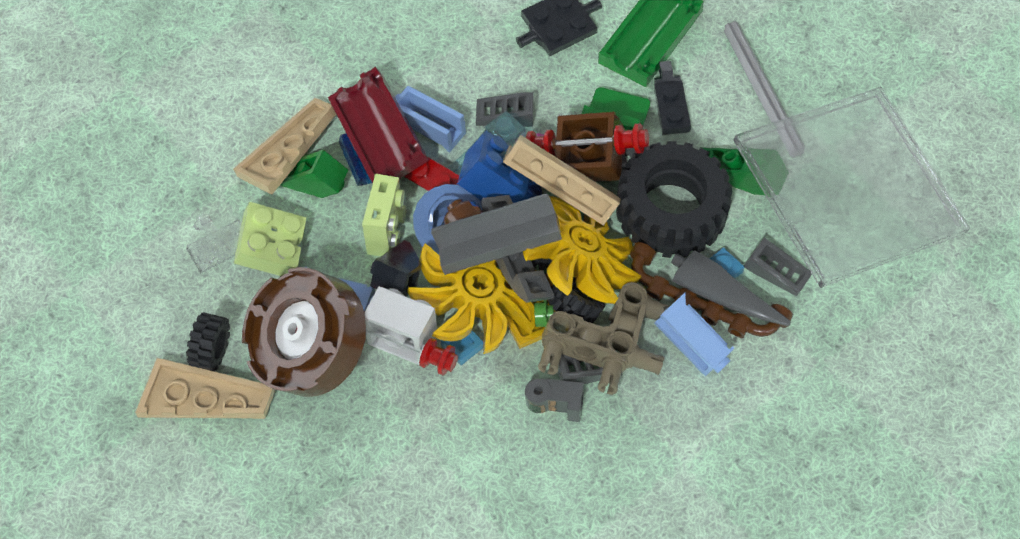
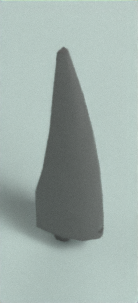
M695 250L688 258L678 253L673 257L671 263L679 268L673 277V282L734 311L764 321L790 326V320L753 294L718 263Z

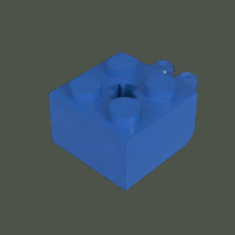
M487 130L465 153L457 184L481 201L487 197L509 195L512 203H517L542 195L543 190L534 181L503 163L509 146L501 137L493 135Z

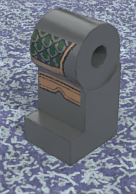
M533 379L525 387L526 405L534 413H544L547 411L567 413L568 421L580 422L584 399V383L554 379Z

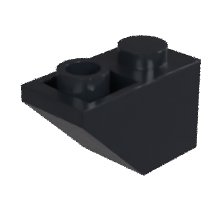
M402 241L374 260L370 269V273L373 274L371 287L378 289L380 286L388 290L396 289L405 297L409 295L408 287H417L422 263L409 241Z

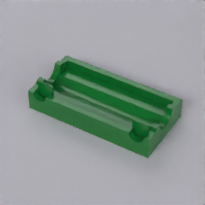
M639 0L598 53V64L647 87L660 70L659 62H664L669 58L703 12L704 1Z

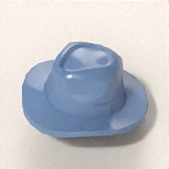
M445 184L426 192L418 201L413 215V227L421 247L423 248L426 243L439 254V249L431 234V229L444 225V217L448 212L447 207L452 202L462 199L463 201H475L482 210L481 200L459 185Z

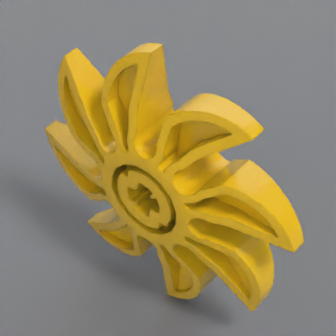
M549 196L559 220L562 240L532 249L527 248L523 251L525 260L529 261L540 258L553 260L547 268V274L552 283L566 295H569L572 291L574 276L577 288L584 294L600 302L615 304L618 297L613 289H622L625 284L637 283L641 278L640 274L622 264L632 250L630 238L606 239L604 235L609 230L607 221L603 226L586 214H584V220L582 221L578 209L560 198Z
M426 243L424 244L420 255L421 270L431 285L440 288L408 287L410 298L428 302L435 308V313L439 316L451 308L458 309L455 315L432 333V337L450 342L464 339L471 333L474 318L478 317L482 320L484 331L483 354L490 353L500 346L507 331V318L503 313L510 316L531 335L535 326L533 303H526L514 292L501 270L497 268L496 260L444 275L440 265L439 254Z

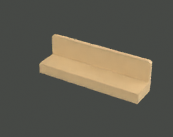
M521 135L513 146L510 145L506 151L503 163L595 219L603 226L620 204L621 198Z

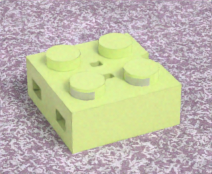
M375 174L362 223L368 255L382 256L390 248L399 244L400 231L397 230L399 223H404L406 218V206L403 205L404 190L400 189L399 177ZM374 211H377V216L373 219Z
M249 202L243 213L234 264L278 276L289 273L288 269L298 267L301 251L299 244L303 239L307 217Z

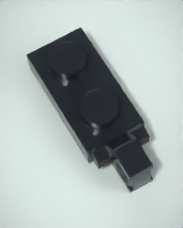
M671 61L659 62L660 77L654 78V94L662 135L691 132V123L683 82L680 75L673 76Z

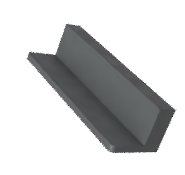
M548 194L539 195L431 229V234L439 249L440 265L444 275L525 251L527 248L532 249L562 240L559 220Z

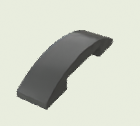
M509 195L487 197L481 201L483 213L513 204ZM523 251L496 259L510 287L526 303L549 300L555 296L544 271H535L531 260H525Z

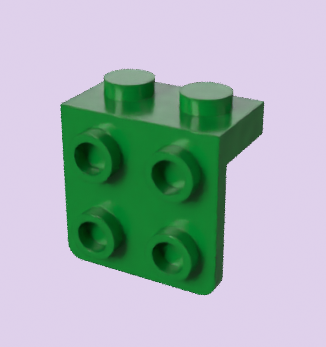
M599 87L595 90L590 106L584 105L581 114L615 112L624 125V129L633 130L635 124L641 123L644 126L650 109V100Z

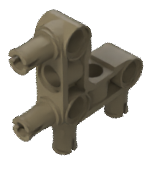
M631 282L622 287L618 300L610 311L608 319L611 322L609 326L602 327L584 321L583 317L562 311L554 312L542 333L544 350L538 369L545 373L546 367L550 363L547 374H556L562 354L602 367L603 371L598 383V390L604 393L609 383L607 391L609 395L617 393L621 373L628 368L636 367L659 375L665 356H659L640 349L637 342L643 319L646 317L657 321L660 315L670 306L652 300L651 296L647 294L641 285Z

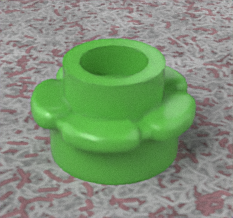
M547 300L534 304L536 327H545L550 316L554 313L553 305H548Z

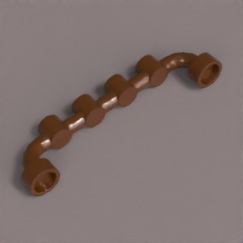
M636 242L629 254L633 259L631 269L641 275L638 282L648 287L646 292L653 299L661 301L663 296L666 295L675 299V302L685 293L686 305L689 304L692 308L701 311L700 316L708 324L715 326L719 320L730 324L728 332L739 338H744L746 333L759 337L770 336L780 327H788L772 322L764 325L757 324L742 313L735 314L724 309L722 305L697 297L695 293L686 288L680 289L675 287L661 276L655 275L653 277L647 274L643 266H650L656 256L655 250L647 244ZM780 304L771 305L772 308L791 321L793 313L788 308Z

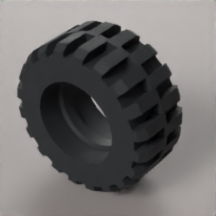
M667 141L666 145H661L660 142L651 144L650 150L644 148L643 153H636L635 158H630L625 164V170L621 172L617 196L621 200L617 207L616 215L618 221L622 223L621 229L625 235H632L631 241L634 244L636 242L647 244L656 252L663 253L662 257L671 258L672 254L677 253L683 257H688L689 252L692 250L700 253L704 251L706 244L711 246L725 227L732 201V185L728 182L730 177L724 168L720 170L721 163L716 157L710 158L708 151L701 147L699 150L695 149L693 144L687 142L684 145H679L677 141ZM674 185L692 193L700 206L688 213H669L656 207L648 198L647 193L659 186Z

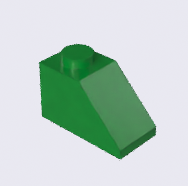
M320 150L303 156L280 186L324 198L336 195L343 189L348 169L325 150Z

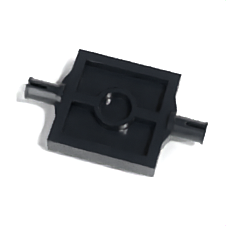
M542 0L521 10V17L528 26L529 32L516 37V42L520 48H523L535 41L543 47L549 56H552L597 33L598 28L589 17V14L602 9L601 2L599 0H592L583 5L578 0Z

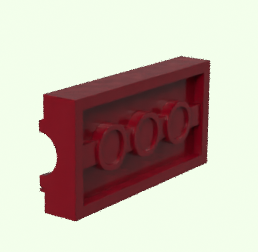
M376 66L366 73H361L360 80L354 86L349 88L340 87L328 97L372 183L375 174L399 177L401 179L429 161L383 74Z

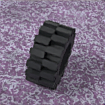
M573 277L572 291L569 295L564 294L553 284L551 289L555 296L547 302L549 305H553L555 311L583 317L584 321L594 323L606 306L604 302L597 301L579 290L575 277Z
M205 312L197 316V322L194 321L193 331H190L189 334L191 336L190 341L187 342L189 349L186 351V356H188L187 363H189V366L214 372L218 369V366L222 363V357L226 353L225 348H228L229 344L227 342V339L230 337V332H228L230 330L229 319Z

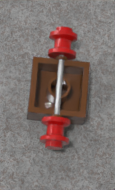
M615 112L561 115L557 118L556 135L553 130H546L544 136H537L535 131H528L525 137L594 182L619 180L622 169V155L625 154L626 148H634L635 152L640 154L644 152L645 147L649 146L648 130L643 129L641 123L635 124L633 130H625L624 125Z

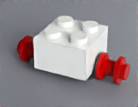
M379 286L364 311L367 344L418 364L423 368H426L429 364L437 366V372L442 376L447 371L452 372L458 360V355L455 354V347L448 345L445 349L437 347V339L432 337V333L437 330L435 308L424 300H413L405 297L396 289L388 290Z

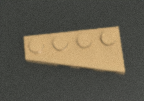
M314 98L233 168L237 177L272 195L335 117L336 113L332 105Z
M157 358L135 413L138 418L265 419L275 389L267 387L263 383Z

